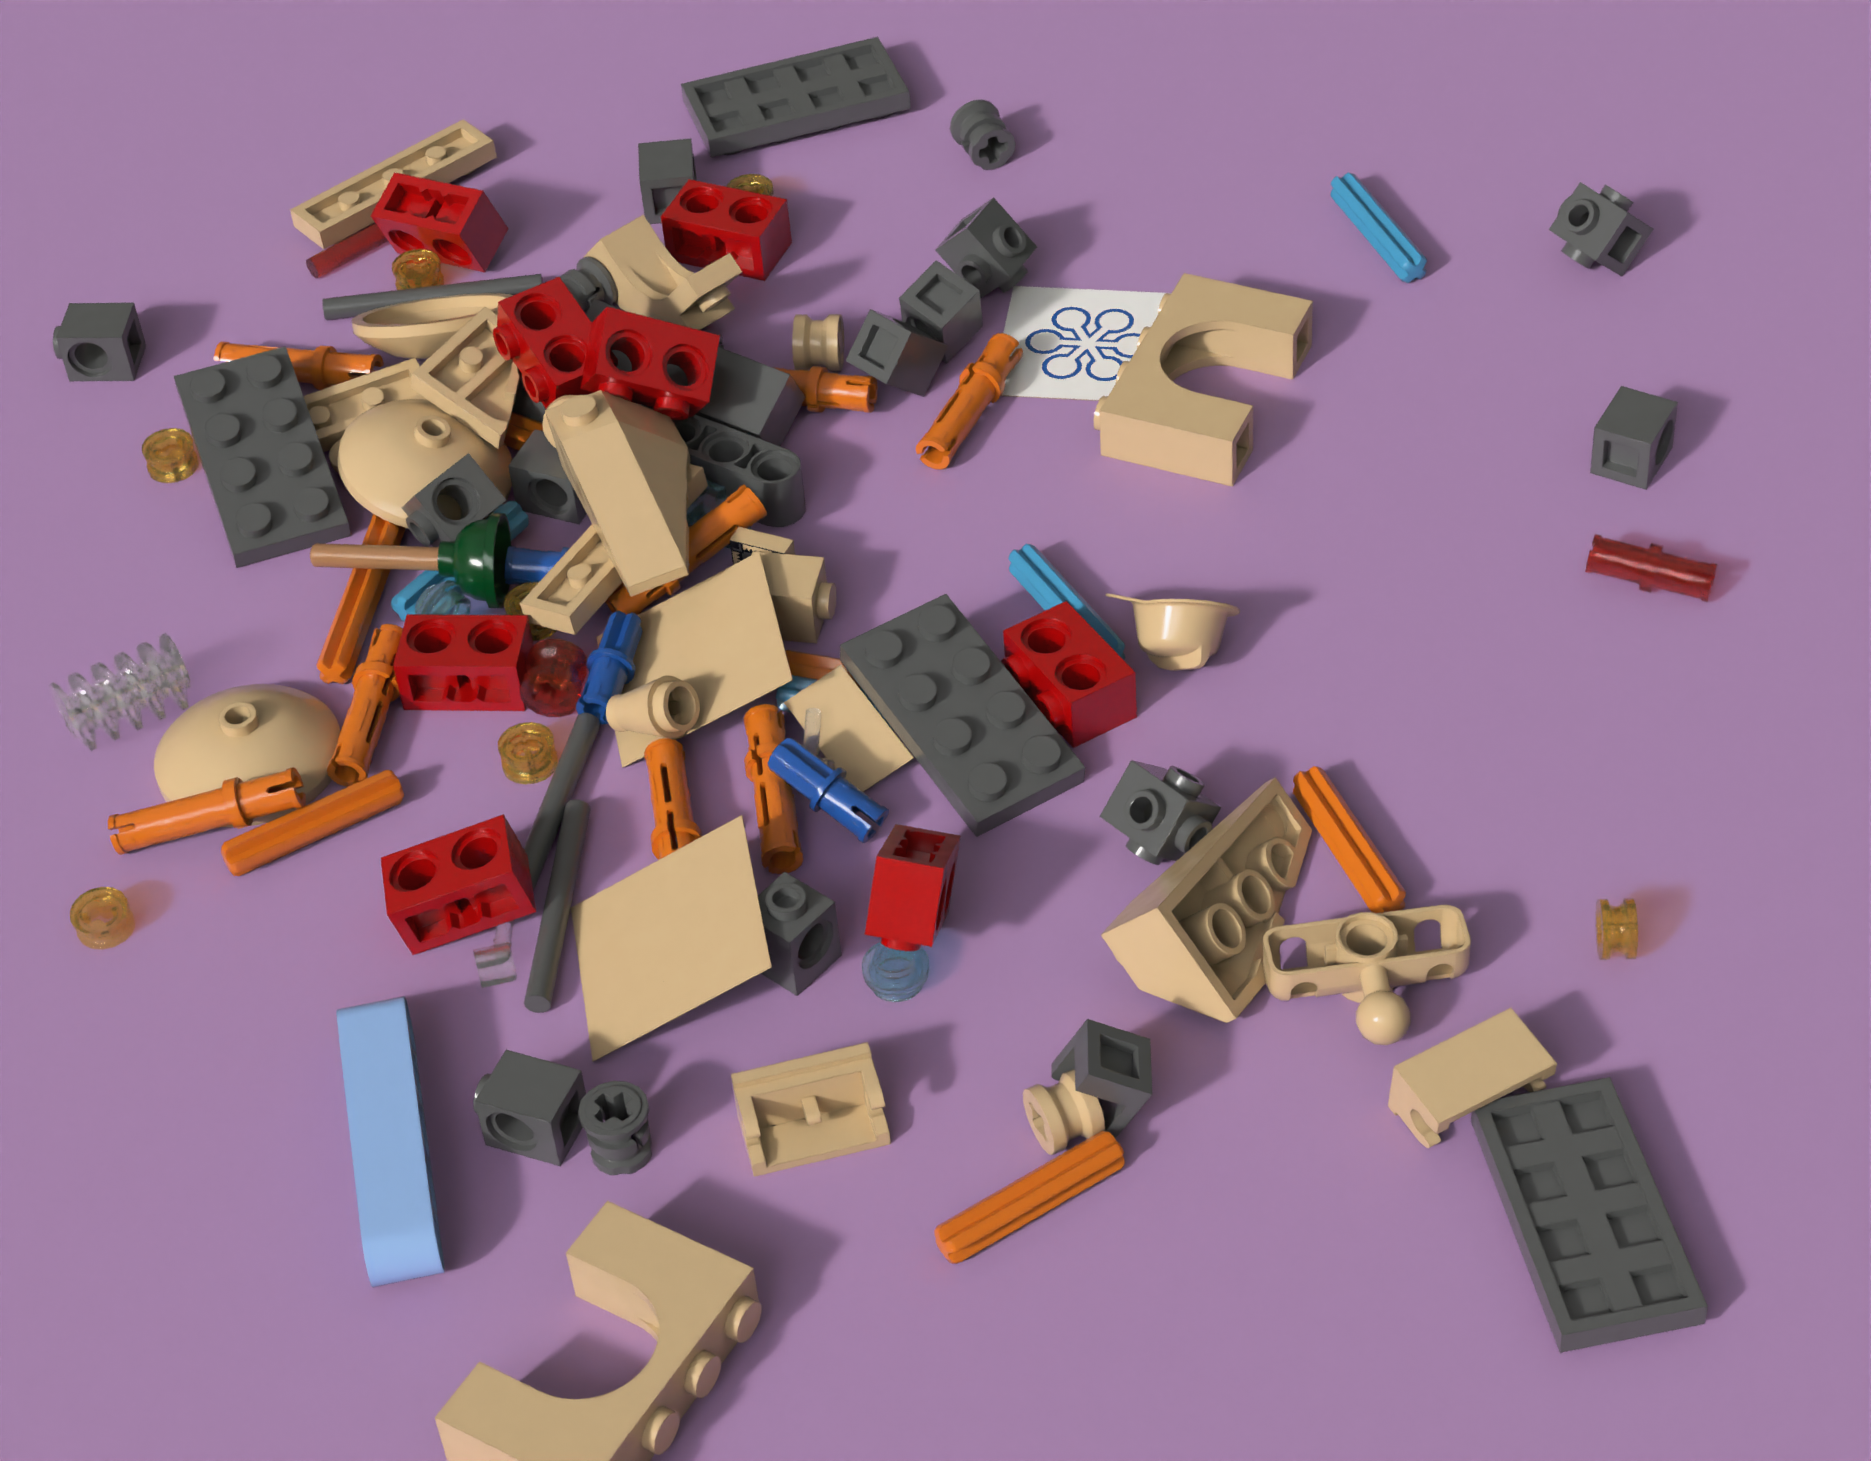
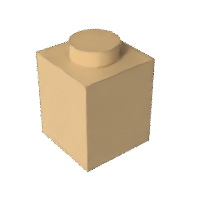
M760 552L782 640L817 643L824 619L831 620L836 607L835 583L827 582L824 557Z

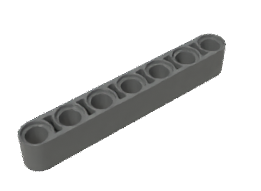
M521 376L513 412L543 423L546 408L542 402L535 403L529 397ZM638 404L651 410H654V407ZM697 415L693 417L688 416L684 420L671 419L688 447L690 464L703 467L708 486L699 495L698 500L717 507L744 484L753 491L767 511V515L757 521L758 523L770 527H785L796 523L803 517L806 512L801 461L797 454L786 448Z

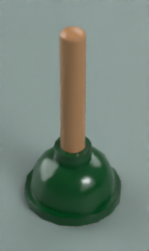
M491 513L489 519L477 520L466 525L456 536L455 542L441 541L439 547L316 543L310 550V561L314 567L438 571L440 577H454L457 587L465 595L475 600L486 601L489 608H504L510 584H505L504 574L508 547L511 546V532L506 513Z

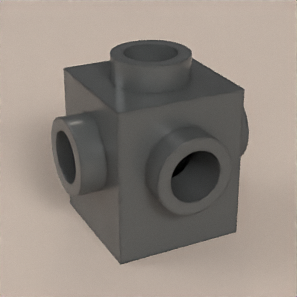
M1581 182L1573 194L1562 203L1557 218L1549 228L1551 232L1567 242L1561 252L1588 269L1596 261L1620 276H1623L1654 229L1628 213L1634 202L1606 184L1601 192L1597 193Z
M993 197L961 219L935 251L957 275L979 289L980 298H982L997 287L1003 293L1014 287L1027 274L1028 270L1023 264L1037 246Z
M1131 760L1099 817L1129 837L1125 845L1128 850L1147 862L1160 865L1163 859L1177 861L1212 830V823L1222 807L1201 794L1205 784L1189 772L1172 765L1167 770L1162 767Z

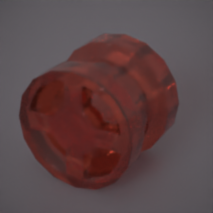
M545 639L537 642L530 648L525 664L527 672L523 676L519 690L521 700L527 708L546 717H563L572 714L576 710V703L583 691L582 683L588 671L586 666L588 658L583 650L572 642L562 639Z

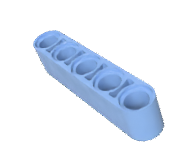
M402 996L337 1009V1025L360 1231L371 1286L378 1287L445 1273L416 1045L406 997Z

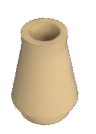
M666 675L627 693L612 696L606 705V718L611 728L618 732L631 731L675 739L682 736L696 724L699 717L700 704L696 691L688 682L680 680L675 676Z

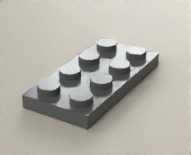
M878 37L681 84L684 104L710 157L723 154L733 155L741 152L743 149L772 142H786L793 137L821 130H835L846 124L870 118H884L892 113L911 109L909 90Z
M286 346L174 376L176 389L236 568L307 549L316 543L325 544L351 536L348 519Z
M947 594L937 597L840 644V661L976 837L1084 782L1086 767Z
M1610 1077L1499 1098L1471 1112L1473 1129L1560 1353L1705 1324L1708 1305Z

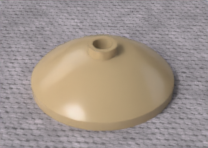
M502 293L462 294L389 305L354 317L351 320L353 333L366 344L392 356L427 360L480 310L486 307L498 315V302L513 295Z
M427 399L397 400L373 407L356 417L349 424L341 438L338 452V469L349 493L371 513L405 528H408L406 524L408 516L402 507L415 494L468 453L505 497L506 501L512 487L508 468L512 457L506 444L504 443L497 449ZM438 495L437 505L440 512L448 519L460 520L461 508L458 502L450 496Z
M250 684L229 688L200 700L182 713L170 725L156 749L154 757L155 778L166 802L222 788L223 781L238 777L245 782L295 767L304 785L302 788H297L296 791L297 793H305L307 805L321 794L332 781L328 776L327 768L338 743L341 732L335 715L325 703L299 689L274 684ZM292 808L254 818L251 826L268 823L297 809ZM231 824L223 827L233 828V825Z

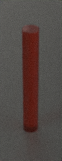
M375 223L306 259V265L312 276L319 278L388 242V240Z

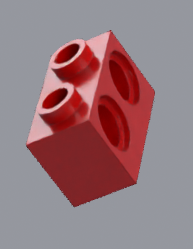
M395 172L371 214V218L397 254L480 272H486L509 229L483 190Z
M689 179L661 215L665 248L678 263L705 268L730 253L742 271L739 276L765 281L792 244L787 199Z
M560 277L498 302L497 327L493 329L494 342L501 356L506 361L512 359L520 370L524 387L529 397L535 403L542 402L547 409L559 397L594 393L580 389L592 322ZM610 350L611 360L617 367L618 359Z
M607 306L591 324L580 389L590 392L602 390L630 402L654 407V411L670 416L673 420H684L688 416L693 417L710 400L720 335ZM610 350H618L626 354L631 361L632 371L626 372L617 368L611 360ZM667 364L677 365L685 372L688 380L687 386L678 385L669 377Z
M1067 601L1003 630L1005 658L1001 660L1002 664L1054 729L1073 748L1137 718L1136 672Z
M407 614L393 664L403 709L432 711H525L537 661L528 615Z
M504 814L381 857L387 916L412 955L536 912L528 855Z
M895 824L876 856L865 935L880 937L882 945L900 951H917L921 949V945L933 946L949 913L960 835Z

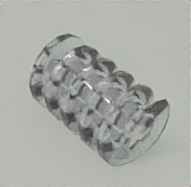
M166 633L159 636V652L147 642H143L136 647L137 663L124 652L116 654L113 659L114 674L106 665L98 662L91 666V684L77 672L68 676V694L54 682L49 684L50 693L66 727L75 739L78 738L90 751L97 749L96 730L102 728L114 741L120 739L119 720L125 718L137 731L142 729L141 710L146 707L159 720L166 718L164 699L170 697L182 710L189 707L187 689L191 688L189 674L175 643Z

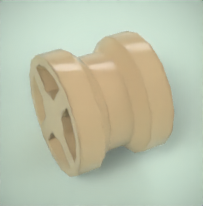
M807 314L795 315L792 332L795 370H809L813 365H824L830 371H842L845 340L841 314H829L824 320H812Z
M1075 1069L1062 1073L1059 1083L1050 1087L1036 1084L1024 1089L1023 1104L1028 1121L1036 1139L1048 1154L1054 1155L1065 1150L1068 1141L1073 1138L1082 1136L1089 1139L1097 1133L1105 1131V1120L1098 1098L1075 1091Z

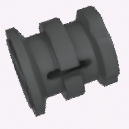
M983 99L972 100L962 105L952 117L950 123L952 138L970 155L972 162L983 170L997 169L1003 166L1008 158L1013 155L1016 145L1014 136L1007 130L1006 125L1000 118L998 109L991 102Z
M588 256L580 259L577 263V270L571 269L560 277L585 314L594 299L609 305L615 304L617 300V290L612 277L605 267L594 258Z
M610 1081L597 1085L582 1098L578 1109L581 1126L585 1129L589 1146L592 1148L591 1157L593 1164L600 1171L614 1176L633 1174L645 1167L652 1157V1140L647 1119L650 1109L646 1094L638 1086L626 1081Z

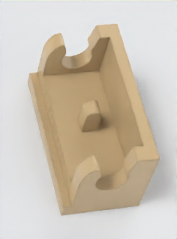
M1509 1008L1393 1067L1388 1107L1395 1116L1399 1115L1423 1146L1430 1148L1441 1142L1438 1134L1449 1129L1450 1123L1522 1086L1528 1092L1546 1089V1084L1543 1080L1555 1074L1557 1062L1514 1010Z
M868 1042L731 1074L738 1120L754 1177L891 1144L889 1128L882 1109L885 1107V1101Z

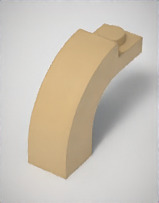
M644 215L601 238L584 256L596 259L609 272L617 290L616 304L622 310L702 330L735 309L728 298L731 293L727 286L742 271L732 255L729 253L700 271L693 273L672 257Z

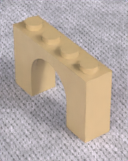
M1183 273L1172 293H1165L1162 297L1158 316L1151 327L1146 326L1143 328L1138 339L1137 350L1131 360L1123 361L1120 365L1115 386L1110 394L1102 396L1097 403L1094 413V428L1100 431L1101 456L1233 487L1253 451V405L1190 391L1177 385L1173 380L1188 371L1207 366H1232L1293 380L1312 346L1313 301Z
M606 1201L566 1252L575 1295L647 1331L657 1341L651 1359L636 1377L622 1387L604 1395L585 1399H566L548 1395L479 1361L435 1416L446 1459L448 1461H650L655 1454L660 1455L664 1453L672 1444L677 1434L680 1420L697 1397L703 1398L712 1390L720 1374L723 1361L738 1342L744 1343L752 1336L759 1323L762 1307L758 1298L754 1268L610 1201Z

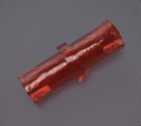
M1595 534L1592 541L1593 550H1590L1588 555L1586 573H1596L1640 584L1639 591L1652 593L1653 588L1701 599V601L1708 603L1718 563H1707L1663 552V545L1651 543L1649 548Z

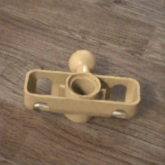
M1436 905L1383 913L1359 912L1345 918L1278 926L1266 931L1263 936L1265 980L1269 992L1281 1001H1289L1292 998L1307 996L1322 997L1342 994L1348 1000L1360 1003L1356 1010V1024L1362 1036L1375 1045H1390L1400 1041L1407 1033L1411 1024L1410 1009L1402 997L1392 992L1394 987L1425 983L1427 980L1454 979L1459 977L1469 966L1471 938L1463 913L1460 909L1451 905ZM1424 920H1436L1440 923V949L1415 951L1414 929L1418 923ZM1293 937L1305 940L1307 966L1281 969L1280 945L1282 942Z

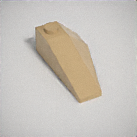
M602 390L588 395L571 397L563 404L545 410L562 468L629 595L632 597L689 575L687 504L690 503V490L687 483V469H690V454L687 445L670 416Z
M1274 777L1258 788L1134 898L1104 930L1101 936L1139 990L1225 1023L1235 1020L1266 984L1263 967V936L1271 928L1284 925L1285 919L1279 915V911L1286 890L1296 886L1312 833L1311 827L1279 781Z

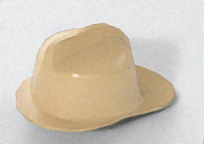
M1109 593L1105 595L1130 601L1133 604L1138 644L1141 650L1147 653L1149 659L1158 668L1171 671L1200 669L1203 667L1208 658L1216 654L1220 648L1227 617L1236 616L1240 613V609L1236 606L1214 601L1195 599L1140 600Z

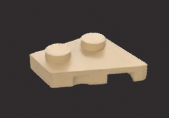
M484 307L412 373L410 388L499 449L505 441L522 373L512 359L506 361L499 353L493 338V329L497 327V315Z

